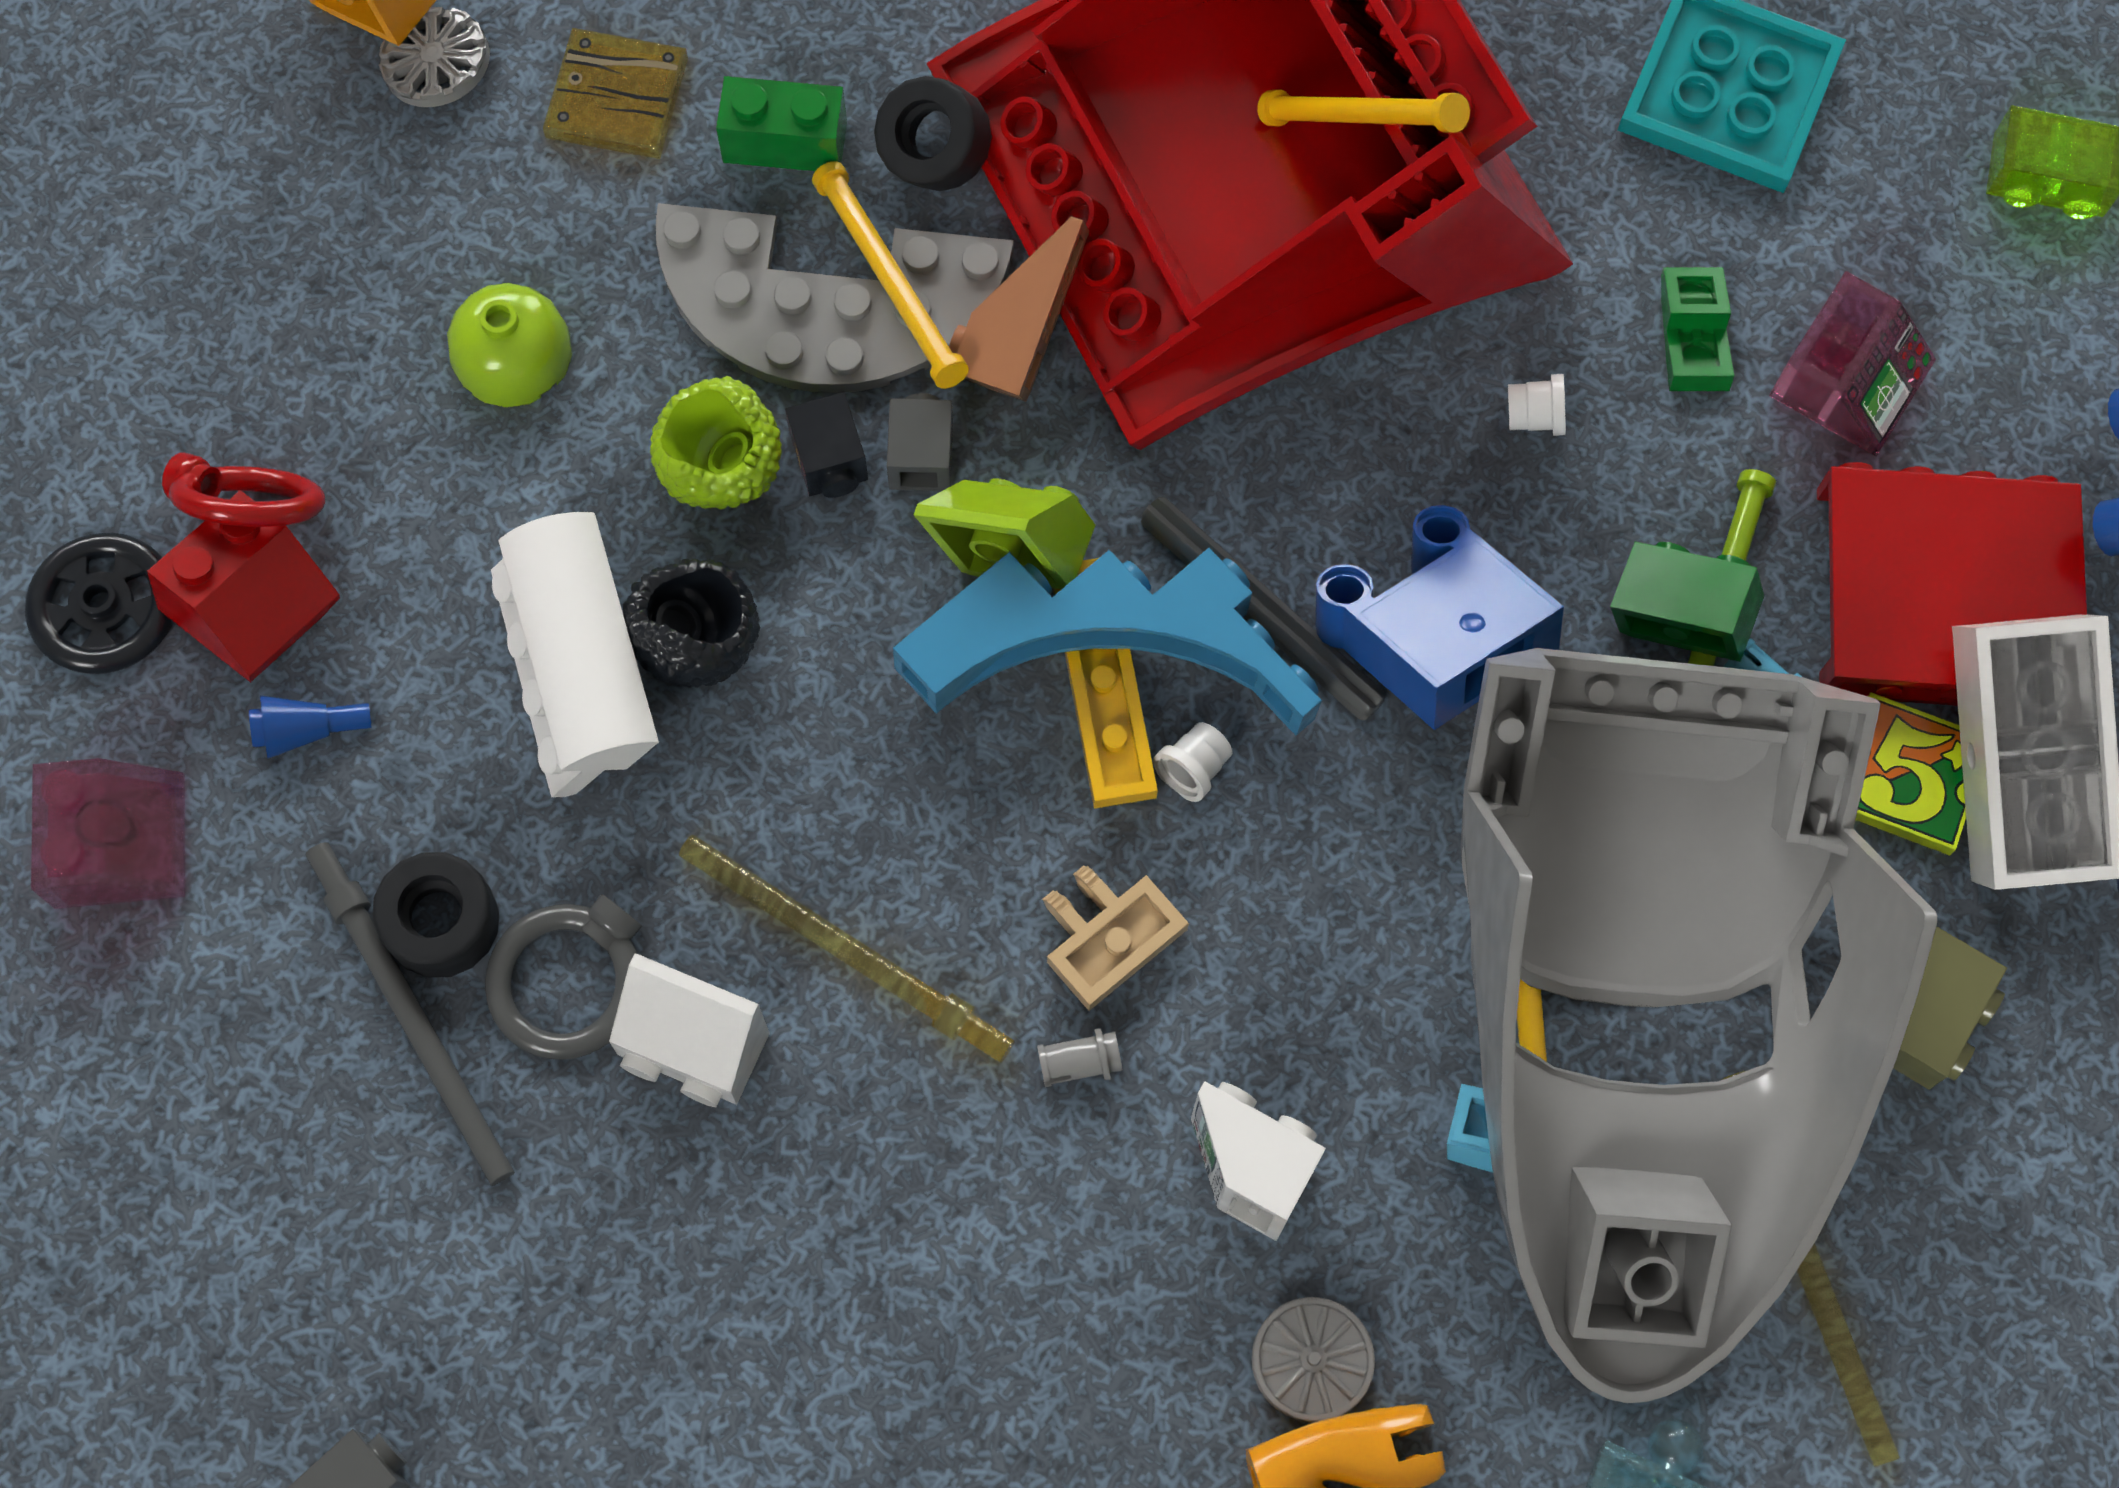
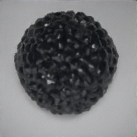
M682 559L678 564L665 565L664 568L657 567L651 570L650 574H643L640 582H634L631 585L632 593L628 596L627 601L622 604L624 609L623 616L636 660L639 661L644 670L651 672L655 679L688 688H698L702 685L712 686L718 682L725 681L731 677V674L737 673L742 664L748 661L749 654L754 649V643H756L760 631V619L756 611L757 606L754 603L751 591L739 577V574L735 570L729 569L723 562H716L712 559L703 561L698 559Z

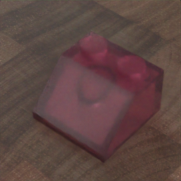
M101 758L33 764L31 890L54 909L185 897L184 773Z

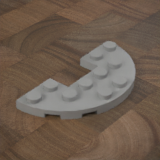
M658 203L656 245L664 279L679 309V313L692 331L708 347L711 346L722 356L737 364L738 368L764 381L787 388L810 392L842 393L890 385L892 380L905 377L922 368L927 370L932 367L879 280L771 269L778 226L776 215ZM900 228L894 229L891 254L948 346L959 324L967 326L971 312L1006 280L1014 251V240Z

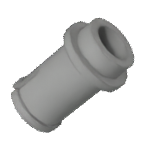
M1101 1028L1094 1029L1095 1036L1047 1046H1044V1044L1038 1045L1045 1087L1052 1086L1051 1084L1102 1074L1104 1081L1110 1080V1073L1123 1071L1115 1032L1102 1034Z

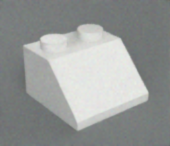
M634 953L628 967L609 1042L617 1055L623 1057L620 1067L652 1082H656L660 1073L683 1082L680 1091L684 1095L702 1104L717 1107L720 1098L736 1105L738 1104L770 1033L759 1004Z

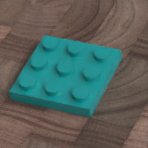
M1671 0L1617 131L1784 193L1846 39L1741 0Z

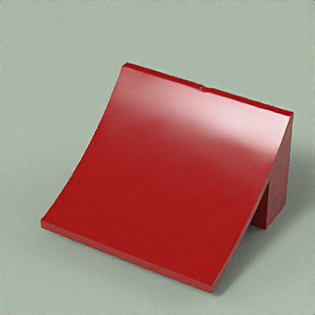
M1039 0L969 36L926 63L933 77L945 79L962 87L979 100L987 113L992 139L988 158L982 165V169L1029 257L1071 216L1083 220L1090 232L1062 305L1060 315L1129 445L1139 450L1217 407L1341 349L1439 311L1518 286L1546 280L1560 274L1573 265L1572 260L1505 151L1506 148L1538 126L1460 0ZM1268 90H1284L1290 96L1436 99L1443 93H1459L1469 103L1470 117L1465 128L1457 133L1441 132L1432 125L1289 121L1285 125L1277 127L1267 126L1260 120L1257 105L1261 95Z

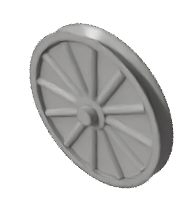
M1304 1297L1281 1305L1263 1322L1253 1343L1252 1370L1260 1392L1276 1410L1298 1421L1314 1423L1346 1414L1364 1397L1374 1375L1375 1354L1373 1343L1366 1327L1352 1311L1329 1299Z

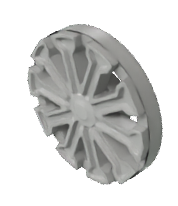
M431 7L405 38V40L408 39L412 44L402 42L400 46H397L384 39L380 46V64L378 65L388 88L401 101L418 107L442 106L462 98L483 78L490 60L489 43L479 23L472 19L467 12L455 8L444 10L443 7ZM440 24H446L440 31ZM426 28V36H423L419 31ZM473 46H477V47L474 48L473 50H466V49L471 48V47H473ZM461 66L471 67L468 72L465 70L459 71ZM406 76L404 80L398 81L399 78ZM449 81L451 86L442 89L440 84ZM422 82H425L426 85L421 89V93L416 92Z

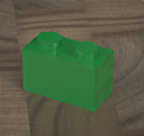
M724 76L716 125L723 163L816 171L827 162L837 161L842 163L847 126L843 87Z
M1635 541L1610 608L1620 633L1646 641L1741 662L1764 599V592L1757 567L1751 566L1747 561L1739 557L1719 555L1716 558L1690 553L1684 547L1671 542H1659L1656 545Z

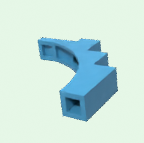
M1210 548L1206 549L1153 595L1149 592L1151 585L1145 574L1131 561L1127 560L1122 563L1108 550L1053 597L1050 595L1052 588L1039 569L1031 563L1022 566L1009 552L893 647L894 669L936 714L971 687L1003 670L1032 659L1061 652L1086 649H1131L1160 653L1194 662L1224 674L1253 690L1295 736L1315 720L1322 702L1317 696L1319 690L1311 676L1298 665L1288 666L1273 650L1275 643L1261 624L1253 619H1249L1247 622L1243 619L1247 614L1253 593L1249 589L1250 582L1246 574L1235 562L1228 558L1222 561Z

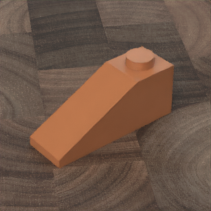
M1071 216L971 312L967 326L960 324L957 326L951 338L949 348L952 353L960 354L969 367L968 374L964 380L1021 401H1027L1090 232L1083 220Z

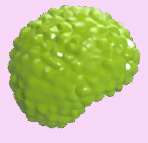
M730 376L704 379L699 383L690 385L687 389H680L678 394L673 395L657 418L658 422L652 428L650 454L652 456L651 463L655 468L657 478L667 489L671 497H675L680 503H687L691 507L699 506L703 509L718 508L722 510L728 506L737 508L740 506V503L743 504L756 500L762 493L769 491L771 482L776 479V472L780 469L779 460L782 454V444L779 438L780 430L777 428L771 411L761 403L760 398L751 387L739 380H733Z

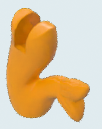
M1423 1404L1399 1405L1348 1413L1299 1427L1246 1449V1462L1253 1488H1327L1323 1485L1324 1481H1336L1361 1488H1422L1430 1485L1446 1473L1443 1451L1425 1455L1415 1454L1406 1457V1460L1398 1461L1392 1441L1394 1436L1405 1437L1416 1430L1434 1425L1429 1406Z

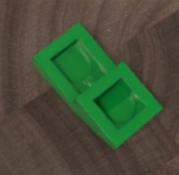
M1663 267L1661 274V302L1669 391H1730L1735 375L1726 330L1731 316V308L1723 267Z

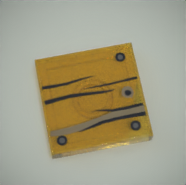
M572 28L543 125L545 138L660 159L688 61L686 48Z

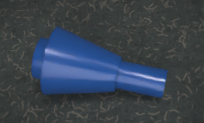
M260 695L261 708L249 709L253 748L266 746L268 759L326 738L332 732L372 728L369 703L326 708V704Z

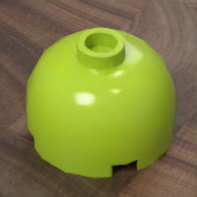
M512 283L488 285L471 294L453 314L447 332L450 364L463 387L472 392V395L480 401L497 406L513 407L527 405L542 398L541 394L550 390L555 383L558 385L566 376L572 357L568 327L552 301L534 288Z

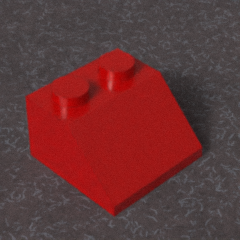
M241 490L230 498V500L254 501ZM204 521L147 570L158 610L250 683L316 624L340 599V594L286 525L243 527Z

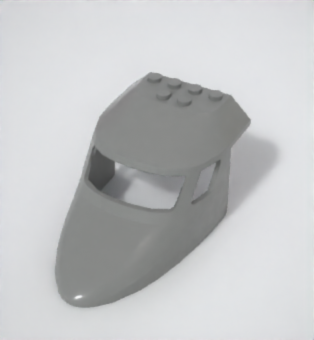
M1534 648L1486 659L1463 794L1461 859L1470 909L1471 966L1476 998L1482 1085L1491 1164L1510 1252L1548 1344L1572 1375L1591 1391L1607 1399L1623 1403L1648 1402L1666 1397L1688 1386L1725 1359L1783 1293L1817 1240L1858 1158L1896 1062L1928 960L1937 926V913L1854 830L1881 705L1875 698L1793 674ZM1833 895L1841 960L1824 998L1813 1017L1810 1018L1802 948ZM1520 979L1531 987L1573 1000L1652 1008L1725 1001L1761 985L1769 984L1772 1003L1773 1054L1766 1064L1717 1082L1669 1085L1605 1080L1557 1068L1516 1043Z

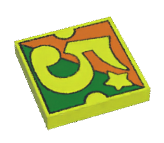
M1870 692L1868 697L1875 698L1881 705L1856 820L1950 856L1957 848L1966 820L1959 725Z

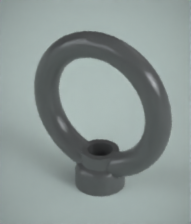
M603 894L598 897L591 908L575 904H558L537 909L517 920L498 940L486 969V1000L491 1016L499 1030L520 1049L547 1059L564 1060L579 1058L609 1044L628 967L634 953L637 954L631 939L640 930L642 925ZM574 930L585 933L608 952L615 970V989L607 1009L594 1023L584 1029L571 1033H551L535 1027L519 1012L511 990L512 973L520 954L532 941L552 931Z

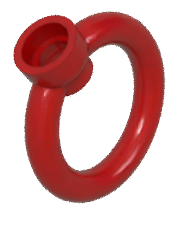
M186 452L177 453L168 461L162 477L164 493L177 509L191 517L224 525L275 527L297 524L317 516L324 508L326 501L321 487L301 475L262 467H213L202 457ZM241 490L271 493L291 499L239 501L218 498L221 491Z

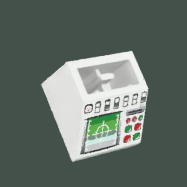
M1204 1081L1197 1094L1191 1121L1217 1208L1277 1241L1326 1148L1314 1142L1317 1134L1302 1122L1285 1115H1281L1280 1119L1276 1121L1254 1109L1257 1101L1242 1089L1226 1082H1221L1220 1086L1216 1088Z

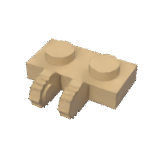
M1082 866L1073 874L1077 886L1102 911L1088 923L1077 913L1070 901L1064 895L1059 894L1058 891L1053 890L1042 899L1046 908L1071 936L1047 956V963L1088 1011L1188 930V921L1147 875L1117 898L1089 866Z

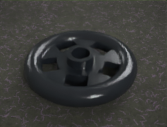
M118 533L90 534L74 539L59 547L42 562L28 586L25 599V618L34 643L45 656L56 664L72 671L87 674L119 671L147 657L160 645L173 623L171 619L158 610L147 570L157 563L162 556L143 541ZM98 558H115L114 572H95L89 574V561ZM145 575L151 588V596L134 601L133 593L127 582ZM61 581L75 584L70 591L67 606L52 604L53 595ZM102 592L108 593V599L102 606L90 607V601L93 596ZM129 617L133 618L140 628L131 637L116 645L109 636V632L120 627ZM73 621L84 630L91 632L81 647L70 643L62 636L63 632Z

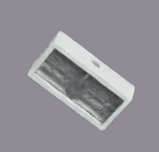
M2080 614L1952 626L1969 863L1972 882L1998 890L2119 879V763L2108 616Z

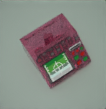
M1845 271L1786 364L1769 396L1876 457L1933 366L1936 358L1899 300Z

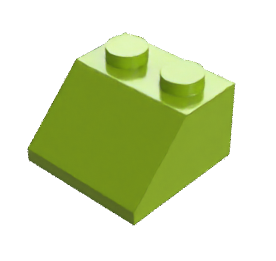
M993 478L989 483L962 480L918 503L913 514L961 572L979 577L1010 552L1022 566L1027 563L1033 564L1045 576L1051 588L1063 589L1077 577L1096 526L1079 503L1078 497L1071 491L1058 486H1046L1043 490L1022 488L1013 482L1000 478Z

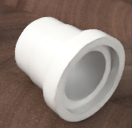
M1551 374V381L1508 384L1509 430H1553V436L1566 435L1564 374Z
M1199 722L1187 734H1184L1174 746H1164L1154 756L1153 765L1161 780L1186 800L1198 802L1210 791V781L1232 756V748L1219 730L1207 723Z

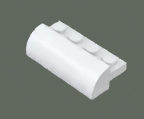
M570 512L550 515L530 521L511 530L498 540L503 559L491 569L493 594L500 603L508 633V650L515 659L523 689V706L531 719L538 746L539 766L545 773L551 797H567L577 794L604 770L628 769L659 743L598 523L593 512Z

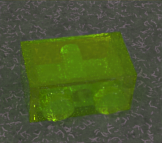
M2011 105L1994 133L1986 194L2003 197L2005 202L2016 207H2030L2039 204L2063 209L2066 215L2077 219H2088L2095 216L2104 217L2119 196V126Z

